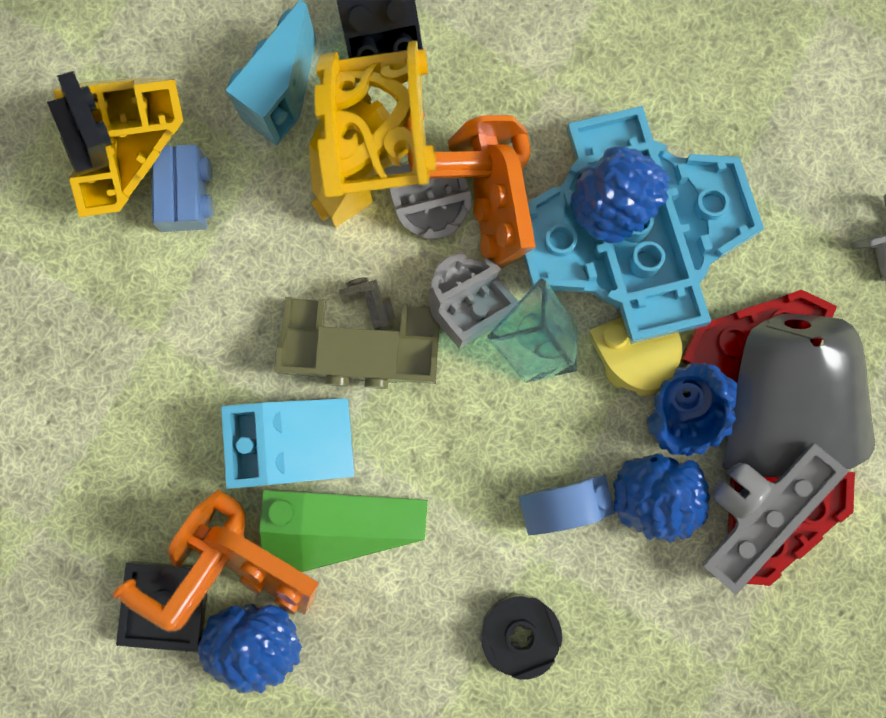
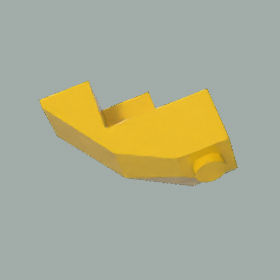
M130 78L79 83L80 87L89 86L97 110L91 111L95 122L104 121L112 142L111 146L106 147L109 167L78 177L76 171L73 170L69 177L79 218L121 211L167 142L183 122V116L175 79ZM57 86L53 90L55 100L63 98L61 88Z
M367 93L357 104L341 111L351 112L361 117L368 125L372 135L390 114L378 100L371 104L370 101L372 99L369 93ZM320 119L309 142L311 185L313 195L316 198L310 203L323 222L329 218L336 228L371 205L373 200L370 190L325 198L317 140L322 139L321 131H325L324 119ZM349 130L343 137L349 140L356 133L359 145L364 142L362 135L357 130ZM399 149L397 157L400 159L408 154V149ZM384 150L378 156L383 169L392 164L386 154V150ZM372 162L359 172L347 177V180L369 178L376 175Z

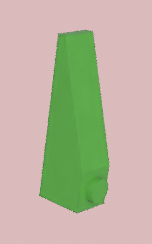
M277 489L263 490L260 521L261 548L300 572H305L425 540L428 500Z

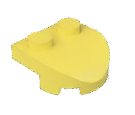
M622 317L589 330L591 342L605 366V375L610 383L618 389L621 386L627 390L636 391L639 396L655 394L660 390L662 382L671 379L676 369L679 368L682 356V341L679 333L630 344Z

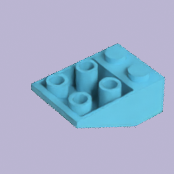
M299 0L292 10L287 9L281 15L277 28L268 39H263L257 44L253 57L243 69H238L233 73L225 90L242 121L276 146H278L300 118L316 45V36L307 4L302 0Z
M348 398L221 406L226 489L355 477Z

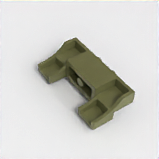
M285 297L283 322L276 348L274 372L286 375L317 376L325 378V385L341 387L349 386V380L365 381L364 387L373 389H388V382L436 384L440 325L433 318L430 308L412 307L402 304L399 334V331L324 327L326 301L324 299L302 300Z

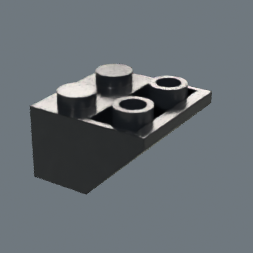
M336 0L349 58L406 51L410 41H417L418 50L423 49L415 0Z

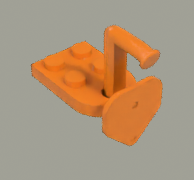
M410 114L403 127L412 131ZM484 115L468 120L448 140L449 150H459L460 152H435L436 171L429 172V179L474 178V216L479 222L482 237L480 241L481 255L503 269L536 248L522 168L528 163L530 158L528 132L511 115ZM408 149V162L409 167L412 171L413 155L411 151Z
M218 489L192 511L169 546L170 562L175 567H179L193 550L201 554V556L166 606L140 591L135 586L136 581L134 579L127 580L113 592L112 596L115 599L119 598L132 611L161 629L176 631L186 624L224 567L241 576L239 579L240 583L255 593H260L261 590H264L274 596V603L293 615L296 611L303 615L306 614L314 600L319 582L244 538L246 513L242 505ZM216 510L229 517L223 527L213 526L211 529L208 527Z

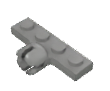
M810 443L781 477L774 482L767 481L748 464L738 463L734 465L726 474L743 487L740 493L720 479L715 485L712 494L714 500L734 516L736 525L702 563L703 567L737 595L849 471L815 443Z

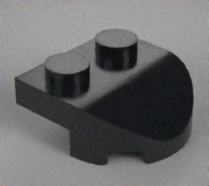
M74 71L57 75L63 98L48 101L47 104L77 177L109 167L106 147L111 146L112 142L104 121L95 122L91 111L97 110L89 86L80 87Z

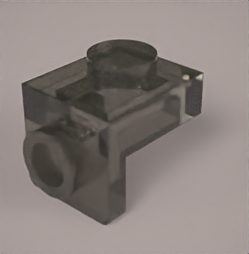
M367 277L357 278L347 282V288L339 290L340 298L344 304L366 299L374 330H391L388 320L395 318L390 297L381 296L376 279L369 281Z

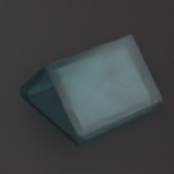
M540 278L487 336L513 370L526 383L577 371V325L548 283Z

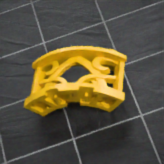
M410 41L406 51L339 60L338 51L321 54L316 66L317 76L320 79L321 85H315V116L317 120L324 119L325 131H321L322 139L317 140L325 198L342 196L346 193L428 184L429 172L436 171V159L433 145L426 146L424 130L422 75L429 74L426 50H418L417 41ZM408 81L409 90L403 85V83H406ZM371 86L385 91L397 101L395 108L388 118L372 135L368 125L361 117L351 112L341 111L361 101L367 95ZM410 114L412 131L403 127ZM357 130L362 135L364 142L359 145L356 133L349 140L343 137L347 131ZM401 148L409 149L413 155L412 172L386 175L378 156L386 150L389 160L394 165L401 167L397 152ZM372 162L376 177L347 180V177L359 172Z

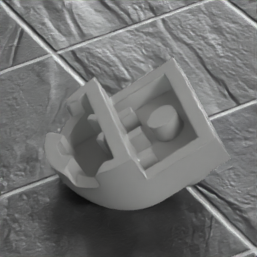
M409 163L401 164V167L393 166L384 169L386 175L412 171ZM466 178L429 179L428 184L424 185L416 184L389 188L395 212L401 223L408 230L423 238L437 239L452 234L460 227L459 225L465 219L467 212L470 211L471 191L468 189Z
M465 253L452 255L438 265L428 294L429 308L433 318L459 349L517 315L522 306L498 279L501 268L488 258H484L483 261L466 258Z

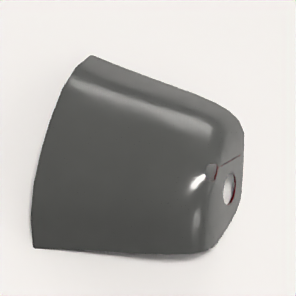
M780 314L760 323L751 330L744 347L737 382L736 403L733 408L736 421L732 424V434L728 436L722 467L730 469L738 463H745L763 477L780 478L810 443L817 444L846 469L854 468L867 461L875 450V438L864 348L860 336L853 325L839 318L805 314ZM798 320L809 323L811 327L807 329H794L787 327L784 323ZM822 338L824 342L822 346L815 347L811 344L810 339Z

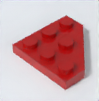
M799 290L727 316L713 319L707 326L693 330L681 356V362L687 365L690 363L715 365L722 374H725L737 383L744 347L748 335L754 327L780 314L833 317L837 306L804 290ZM798 320L784 323L787 327L794 329H807L811 327L809 323ZM813 338L810 339V342L813 346L819 347L823 339Z
M848 472L747 584L771 586L782 576V571L796 559H801L824 539L822 536L838 522L842 523L854 512L855 472ZM730 477V487L740 493L743 487ZM764 477L767 481L774 482L779 479L772 477ZM729 512L727 535L736 525L734 516Z

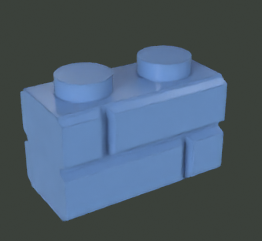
M165 146L151 166L152 224L161 232L206 230L207 218L213 217L211 195H206V181L212 180L211 161L209 157L205 158V155L198 146Z

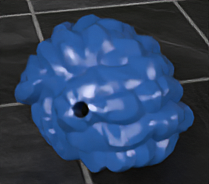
M628 147L607 148L598 163L595 165L590 163L587 167L582 168L578 174L575 191L572 193L570 202L573 217L577 219V225L580 228H585L596 240H604L611 244L623 242L624 237H631L633 231L642 232L644 224L651 217H655L658 214V207L663 206L665 201L668 200L669 196L666 191L669 189L668 183L670 178L662 166L657 165L651 157L643 155L637 149H630Z
M690 363L686 367H679L671 379L662 382L660 390L654 396L655 409L646 419L649 433L655 437L660 449L667 450L672 455L685 454L686 456H691L694 453L705 454L709 446L717 447L724 437L732 434V424L736 421L733 408L736 403L737 383L725 374H722L720 369L712 364Z
M662 454L634 458L624 462L622 468L617 473V479L613 482L615 489L614 510L618 513L620 522L628 528L633 527L636 532H642L647 540L656 538L658 540L665 539L668 542H674L677 537L680 539L690 538L693 530H698L705 524L709 516V485L698 463L692 460L679 463L677 460L671 457H664Z
M249 603L243 608L240 606H230L211 615L203 630L197 653L202 663L203 671L213 676L216 681L228 685L230 690L235 689L238 693L254 691L263 693L266 690V685L277 686L285 681V675L293 671V665L300 663L299 653L302 645L296 634V627L293 621L289 619L288 613L283 608L275 605L257 608L255 604Z

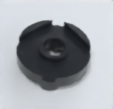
M524 594L506 596L497 601L485 614L481 629L482 648L492 667L519 680L536 678L552 667L555 662L554 659L558 655L559 647L561 648L563 636L560 622L551 608L537 597ZM520 625L524 630H532V635L527 637L528 645L525 647H521L518 642L511 643L510 636L515 633L514 628Z

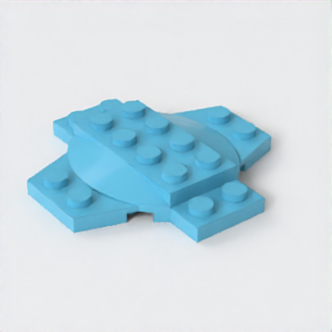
M643 106L568 123L567 133L576 162L570 168L563 185L558 188L554 186L528 202L536 248L523 255L532 289L595 294L605 302L614 305L616 311H621L630 344L707 326L711 322V318L703 297L700 282L708 273L710 264L752 239L764 229L740 157L689 154L688 158L675 157L666 151L667 146L653 140ZM628 147L641 151L643 155L651 157L657 165L662 166L670 178L668 183L669 189L666 191L669 197L663 206L658 207V214L655 217H651L644 224L642 232L633 231L632 236L624 237L623 242L611 244L604 240H596L585 228H580L577 225L578 221L573 217V210L570 206L571 196L575 191L578 174L582 168L587 167L590 163L593 165L598 163L607 148Z

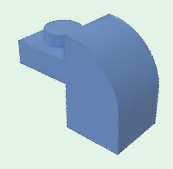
M606 475L519 496L528 536L589 525L602 521L601 518L615 514Z

